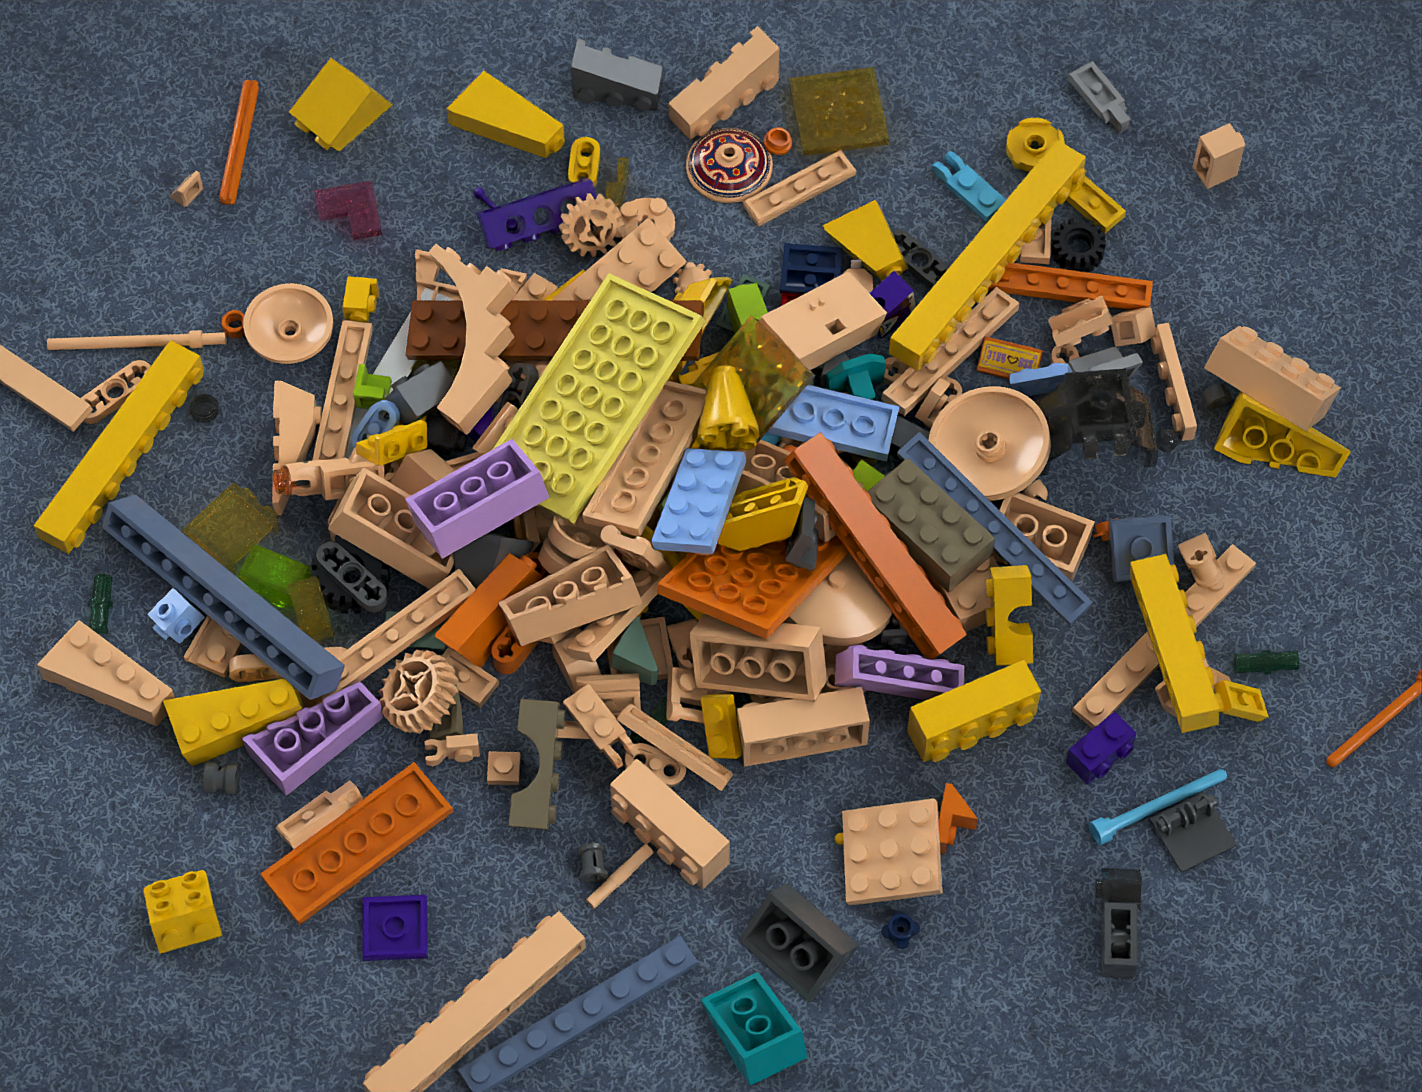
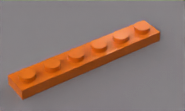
M1009 262L1001 279L996 284L992 282L988 287V291H993L997 287L1008 294L1075 303L1088 298L1092 301L1098 296H1103L1107 307L1133 310L1150 307L1153 281L1020 263L1012 264Z

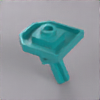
M869 353L839 363L826 373L825 389L840 393L847 391L849 395L873 400L876 397L873 385L883 383L886 368L884 357Z

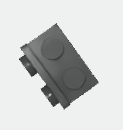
M805 496L792 536L788 537L786 541L785 560L797 567L813 571L817 561L818 530L814 526L818 515L815 514V500Z

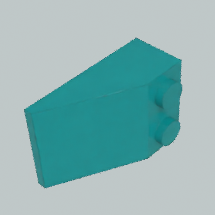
M758 972L701 999L706 1013L735 1066L750 1086L808 1058L801 1028Z

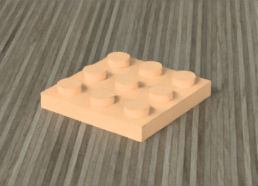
M934 798L842 811L846 903L849 905H859L942 894L938 802Z

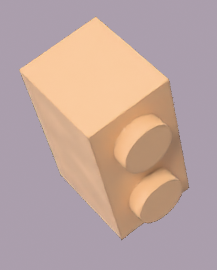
M1230 123L1199 137L1193 168L1207 189L1238 174L1245 141L1243 136L1236 132Z

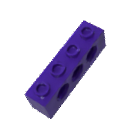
M584 178L477 212L486 246L495 248L496 251H502L511 248V242L523 239L525 243L539 239V233L548 230H550L551 234L561 232L559 225L565 223L560 217L563 214L561 212L562 202L571 199L575 206L577 205L576 197L579 196L582 201H585L588 193L596 200L597 196L592 180ZM538 208H543L546 211V219L542 223L536 224L533 220V214ZM510 217H516L519 221L517 230L512 233L507 232L505 228L506 221Z

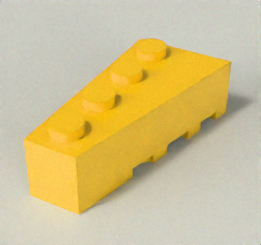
M285 679L163 700L182 755L191 766L211 760L243 746V737L252 733L253 735L266 730L268 725L276 721L280 723L297 715V711L305 708L299 691Z

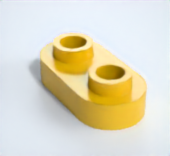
M581 137L572 144L568 169L569 183L578 181L580 177H586L592 180L595 187L600 163V145L595 139ZM585 152H588V153H590L591 155L588 156V157H586V156H582L581 154H582V153H585Z

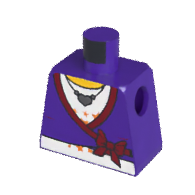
M895 271L869 293L887 312L877 333L881 339L898 328L916 308L914 290Z

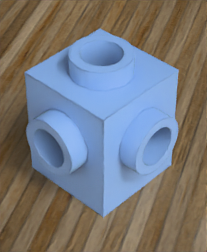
M174 587L148 613V616L156 623L152 628L165 640L171 637L179 644L205 618Z

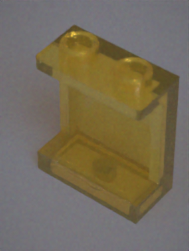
M233 482L185 526L181 532L231 573L235 574V564L270 531L275 535L280 531L277 521L279 517L268 505L263 507L259 504L251 490L247 487L242 489Z

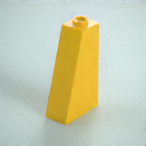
M485 71L447 107L448 123L452 126L543 158H547L552 152H558L565 142L564 125Z

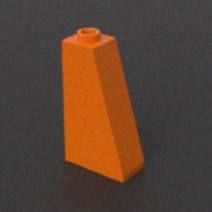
M509 553L444 623L434 637L453 651L462 655L472 664L482 668L492 654L491 650L494 642L508 625L499 602L542 580L544 577L535 570L538 565L524 555L518 559Z

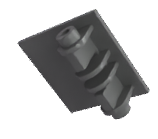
M1205 792L1149 819L1181 873L1237 846L1214 808L1218 806L1213 795L1207 796Z

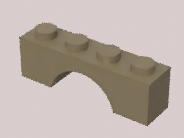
M520 699L517 730L520 734L531 739L536 745L540 756V766L537 776L528 787L511 794L509 827L549 831L550 824H555L557 805H552V794L559 790L560 773H554L555 761H561L563 743L557 741L558 729H564L565 710H560L561 705L559 702Z

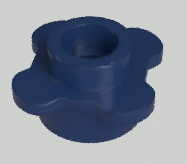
M897 911L893 913L889 924L882 927L881 933L884 938H890L896 942L898 948L905 949L909 946V940L913 935H917L920 932V926L903 912ZM898 928H903L904 931L898 932Z

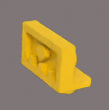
M419 420L408 425H397L392 430L381 434H373L368 439L356 443V454L377 466H382L403 458L406 454L424 450L427 448V423Z

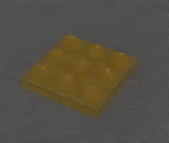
M874 67L789 78L803 156L889 145V136Z
M750 316L696 379L693 385L707 390L709 378L714 368L724 365L734 367L736 373L740 376L758 424V443L816 375L757 318Z

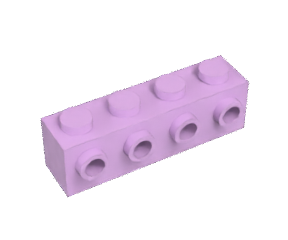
M851 645L848 646L847 650L836 654L835 685L852 686L854 688L862 687L863 690L928 700L964 685V665L949 663L945 659L930 660L924 659L920 655L895 654L891 650L876 651L867 649L866 646Z

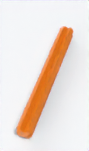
M247 79L242 85L219 194L220 203L224 205H233L236 201L259 91L258 82L255 80Z

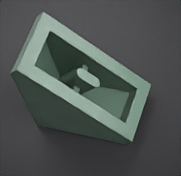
M638 616L629 624L612 655L611 667L625 674L639 673L640 681L648 685L657 684L658 668Z

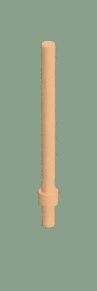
M202 330L189 331V334L48 338L47 349L166 346L170 340L181 346L203 348V345L226 344L227 336L226 332L203 333Z

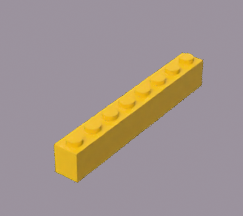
M171 340L168 342L33 525L39 539L67 554L74 547L77 548L83 543L86 535L85 531L91 523L95 524L99 521L104 505L108 500H113L120 490V483L125 476L130 477L134 473L139 457L142 453L146 454L150 451L155 435L159 430L163 431L168 426L171 413L176 407L179 408L184 404L187 398V391L193 384L197 385L202 379L204 368L200 355Z

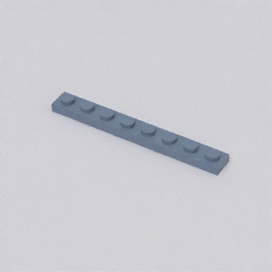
M920 432L897 452V456L902 461L909 458L995 537L993 551L1008 566H1028L1032 577V589L1069 626H1072L1093 606V602Z
M679 936L459 1068L458 1072L470 1092H489L697 966L698 961L682 937Z

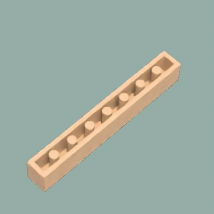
M559 911L552 917L546 916L539 922L536 931L530 937H523L515 943L512 952L506 958H499L494 961L488 968L489 973L481 980L475 979L470 982L464 989V994L457 1001L451 1000L446 1003L440 1010L439 1016L433 1022H426L421 1025L415 1032V1037L406 1045L402 1043L397 1046L385 1064L381 1067L379 1065L373 1067L366 1074L365 1081L363 1082L365 1092L425 1091L586 948L585 937Z

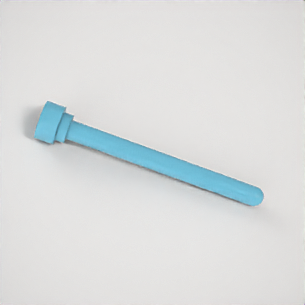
M1223 769L1216 770L1113 819L1100 817L1089 822V830L1096 843L1101 846L1111 841L1112 836L1116 835V831L1225 781L1227 773Z

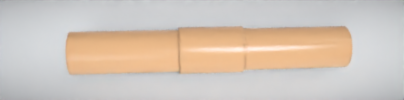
M644 844L586 899V902L595 909L654 853L647 844Z

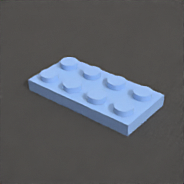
M781 379L768 434L806 442L821 432L825 438L833 443L836 450L887 461L900 406Z
M686 448L651 541L654 550L714 553L747 461L744 452Z

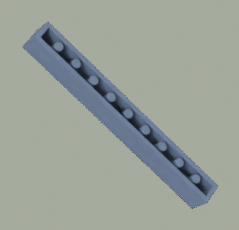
M137 495L109 502L102 524L104 530L308 699L311 700L337 690L345 667L337 658Z

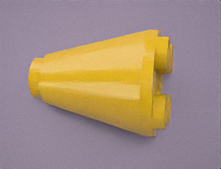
M718 366L712 370V375L709 378L698 427L699 442L704 447L709 448V450H751L756 448L757 439L759 438L758 424L740 376L732 366Z

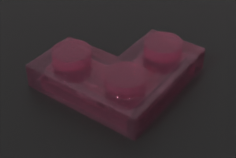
M372 180L314 190L320 221L349 216L353 240L382 235Z

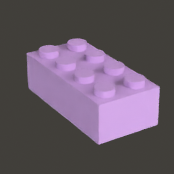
M511 439L406 498L405 501L416 526L443 559L550 497L540 471L515 441Z

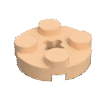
M639 198L622 205V215L620 218L624 222V226L618 227L622 233V236L619 237L621 240L647 218L654 223L668 240L673 237L675 233V217L665 200L661 198Z

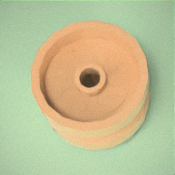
M580 514L574 525L558 516H554L548 531V538L544 540L539 552L538 559L541 565L550 574H553L606 546L607 544L600 536L603 527L584 523L582 514Z

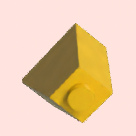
M876 200L823 225L826 233L839 247H843V250L855 260H862L861 265L879 280L883 281L893 271L900 276L903 271L908 269L884 213Z

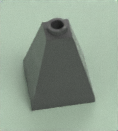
M488 532L453 553L455 571L460 569L475 589H477L509 553L520 559L522 555L525 556L530 553L534 542Z

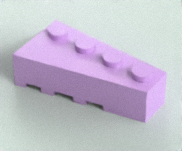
M359 681L324 698L322 703L309 709L305 707L297 711V715L280 723L276 721L268 725L266 730L255 735L253 733L243 737L242 740L246 753L287 796L383 719L380 702Z

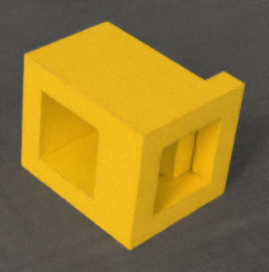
M347 277L343 301L345 320L369 323L370 313H375L377 298H379L377 279Z

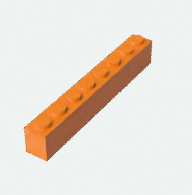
M820 432L783 459L795 478L808 484L806 492L808 496L815 500V504L828 513L831 528L926 659H934L967 635L963 630L960 619L953 615L945 605L942 594L932 587L927 580L924 569L914 562L908 553L906 544L896 537L890 528L887 518L878 512L872 503L869 493L857 483L851 468L842 462L836 453L833 443L829 439L825 438Z

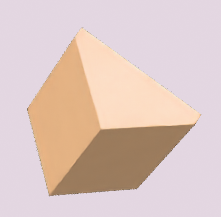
M432 449L406 454L390 483L412 496L456 470Z

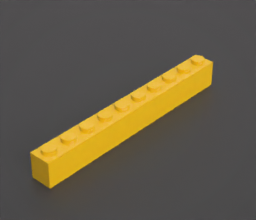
M1059 140L1055 141L890 337V355L916 371H919L925 363L930 364L938 351L937 348L942 342L944 344L949 342L959 322L963 324L967 320L972 306L976 302L981 303L992 282L996 284L1003 276L1009 262L1013 264L1017 260L1022 246L1033 241L1038 232L1037 228L1042 223H1048L1057 204L1062 205L1068 198L1074 184L1079 185L1086 175V170L1084 169L1086 156Z

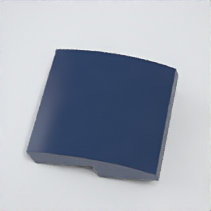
M784 243L780 293L804 295L840 276L843 247Z

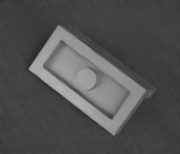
M1112 347L1070 360L1068 365L1073 371L1081 389L1086 393L1133 377L1143 361L1138 353L1123 357L1117 347Z

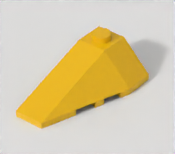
M1242 391L1239 392L1231 406L1214 445V450L1240 463L1251 464L1252 460L1269 462V467L1279 469L1280 464L1296 466L1299 472L1334 478H1336L1351 453L1349 449L1313 427L1307 431L1303 430Z

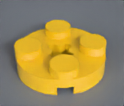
M1027 118L1020 121L1018 126L1009 131L1006 152L1015 168L1030 172L1056 140L1065 144L1064 136L1059 129L1057 131L1052 127L1051 122L1046 119ZM1032 141H1037L1038 145L1043 147L1032 149L1029 146L1032 144Z

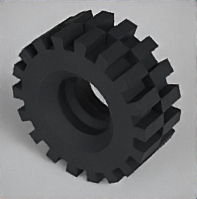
M334 536L335 543L341 545L375 576L388 591V582H390L389 566L347 540L342 539L340 536ZM336 554L333 556L325 555L326 561L331 559L337 564L338 569L341 565L337 562ZM317 557L312 559V580L316 594H319L321 602L323 604L328 602L329 608L334 611L339 607L341 613L348 614V609L353 608L354 614L361 613V606L319 568ZM360 576L358 579H356V580H353V581H345V582H347V583H356L357 581H359V579L361 578V576ZM365 585L363 589L367 592L368 599L379 600V594L373 595L367 590Z

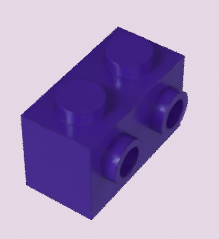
M1114 711L1069 748L1066 764L1088 785L1096 777L1100 779L1106 775L1116 760L1119 758L1121 760L1125 759L1134 750L1135 746L1133 744L1137 733Z

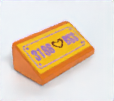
M985 337L977 372L1010 379L1011 373L1020 372L1022 369H1039L1043 351Z

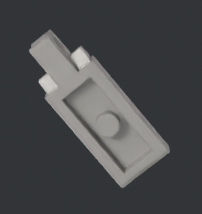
M1090 62L1068 74V81L1104 123L1110 121L1119 134L1129 129L1130 118L1126 114L1125 99L1094 62Z

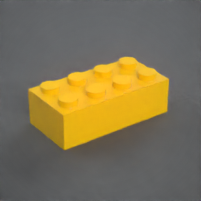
M1022 660L910 707L907 732L923 763L931 759L933 762H938L946 758L952 750L959 747L961 750L969 749L977 744L978 739L985 736L995 738L1003 734L1006 728L1011 725L1023 726L1031 722L1037 712L1041 690L1025 660Z

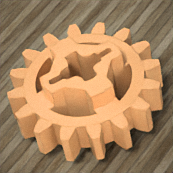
M590 193L587 194L585 201H582L579 196L576 197L577 205L567 204L570 212L560 216L565 222L559 225V229L563 233L561 236L565 244H568L572 252L577 250L582 257H584L587 251H589L592 257H595L596 251L599 249L604 254L607 253L605 246L609 244L614 247L616 245L613 240L614 236H622L618 227L624 226V222L620 218L622 215L618 207H615L610 198L605 200L602 194H599L596 200H594ZM589 219H590V220L592 221V223H593L592 227H593L594 231H592V230L590 229Z

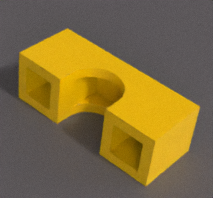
M1027 565L991 567L990 579H985L986 598L991 597V608H986L987 627L991 626L992 636L986 638L988 655H993L996 666L1012 665L1022 660H1025L1026 664L1033 663V634L1029 623H1013L1008 620L1009 614L1014 609L1021 606H1032V577Z

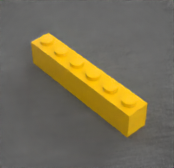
M1167 554L1130 562V580L1181 732L1186 733L1219 725V712H1223L1222 699L1219 693L1214 694L1212 685H1214L1213 673L1210 667L1205 668L1203 659H1205L1204 647L1201 641H1196L1195 639L1196 624L1193 616H1188L1185 608L1188 607L1187 598L1184 590L1178 589L1177 582H1179V576L1175 564L1170 565Z

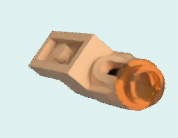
M346 457L286 464L281 466L280 469L274 470L273 480L277 494L284 493L285 496L322 494L325 500L343 498L349 484L363 467L385 479L384 465L377 466L370 461L351 464Z

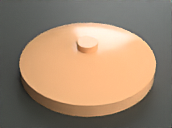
M998 386L973 389L949 402L936 417L928 440L989 501L1013 496L1032 484L1044 469L1051 448L1050 430L1039 406L1019 391Z
M848 553L784 622L821 627L823 644L848 646L866 642L880 634L888 625L893 612L852 555Z

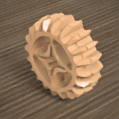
M416 649L414 654L405 653L403 661L396 659L394 669L387 668L389 676L386 679H381L385 686L378 693L382 697L379 700L383 709L381 713L392 726L404 732L421 734L423 729L431 731L433 723L441 724V717L443 715H450L448 708L450 705L456 704L452 697L459 692L455 686L459 679L454 674L456 670L447 662V659L433 651L426 650L424 652Z

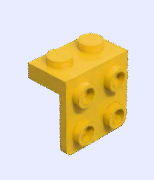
M204 870L187 872L182 876L168 880H159L147 885L143 889L149 921L159 954L222 936L207 874Z

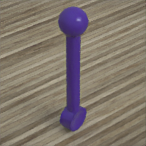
M475 188L473 193L476 198L482 199L490 208L496 207L485 195L483 188ZM508 219L506 221V228L512 231L517 228L518 223L515 219Z

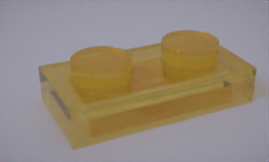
M317 576L288 584L287 589L299 628L315 641L335 636Z

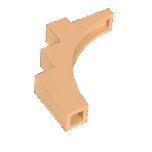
M435 244L428 253L436 265L456 284L463 302L466 318V345L461 366L450 390L437 406V409L448 422L467 435L513 382V379L507 372L509 366L498 356L515 337L509 329L511 323L500 312L516 293L510 285L512 282L511 278L503 271L498 270L494 272L486 266L481 272L471 263L467 266L460 261L461 257L451 248L447 247L444 250Z

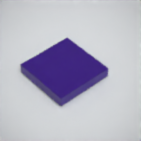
M427 895L363 897V961L428 959Z

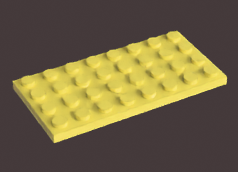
M608 273L493 448L495 449L513 439L540 471L550 498L536 506L574 525L706 322L701 315Z

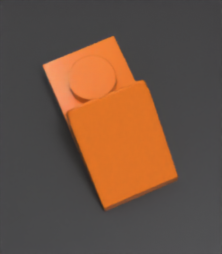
M949 783L945 785L939 815L941 854L946 853L947 844L954 845L957 827L976 830L978 822L974 812L955 787Z

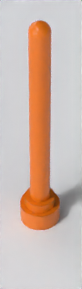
M1422 669L1418 671V676L1415 678L1416 682L1327 757L1326 763L1329 767L1333 768L1340 764L1422 694Z

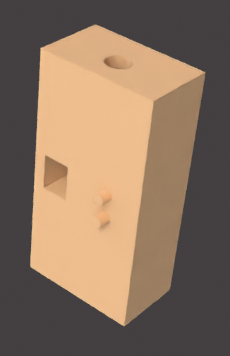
M848 271L761 316L752 340L786 378L791 381L877 335L887 312Z

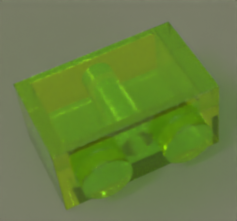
M256 544L253 545L237 574L238 578L258 595L268 597L274 605L281 608L290 606L296 609L312 580L308 565Z

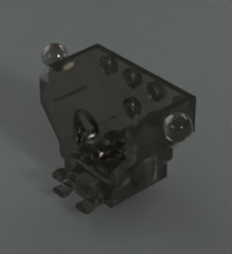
M1126 368L1065 373L1064 381L1058 383L1055 391L1035 402L1046 418L1051 436L1049 458L1039 476L1048 475L1050 462L1071 450L1072 444L1082 443L1084 460L1097 459L1098 442L1113 441L1115 457H1124L1128 455L1127 449H1129V439H1131L1132 446L1146 453L1143 464L1144 468L1156 467L1159 456L1158 450L1170 452L1178 444L1177 434L1171 429L1164 428L1155 434L1149 397L1130 386Z

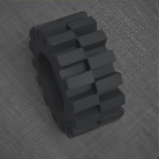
M1071 218L1068 221V225L1064 221L1060 224V229L1057 227L1053 236L1051 252L1054 255V261L1056 263L1060 262V268L1065 269L1068 266L1069 270L1074 271L1075 268L1080 272H1084V269L1087 268L1088 272L1093 270L1094 265L1096 267L1100 265L1105 252L1106 240L1104 232L1100 233L1101 227L1099 225L1093 228L1094 221L1088 220V223L1085 224L1083 223L1084 218H1079L1078 223H1075L1074 218ZM1073 239H1082L1089 244L1090 249L1087 252L1078 253L1070 250L1067 244Z

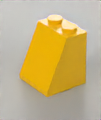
M330 58L289 113L297 119L294 124L308 134L311 130L317 135L314 140L323 148L329 150L332 147L337 151H341L387 111L392 104L353 72Z

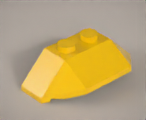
M714 277L691 283L684 294L678 292L674 300H702L704 304L703 318L706 321L702 326V335L732 283V279L729 277ZM680 361L674 369L671 377L675 378V381L687 361Z
M791 477L735 495L717 544L742 551L749 548H758L763 544L777 540L782 541L791 537L808 489V484L798 478Z

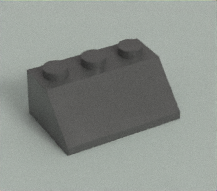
M788 883L769 892L738 939L809 1002H812L846 966L859 947L858 943Z

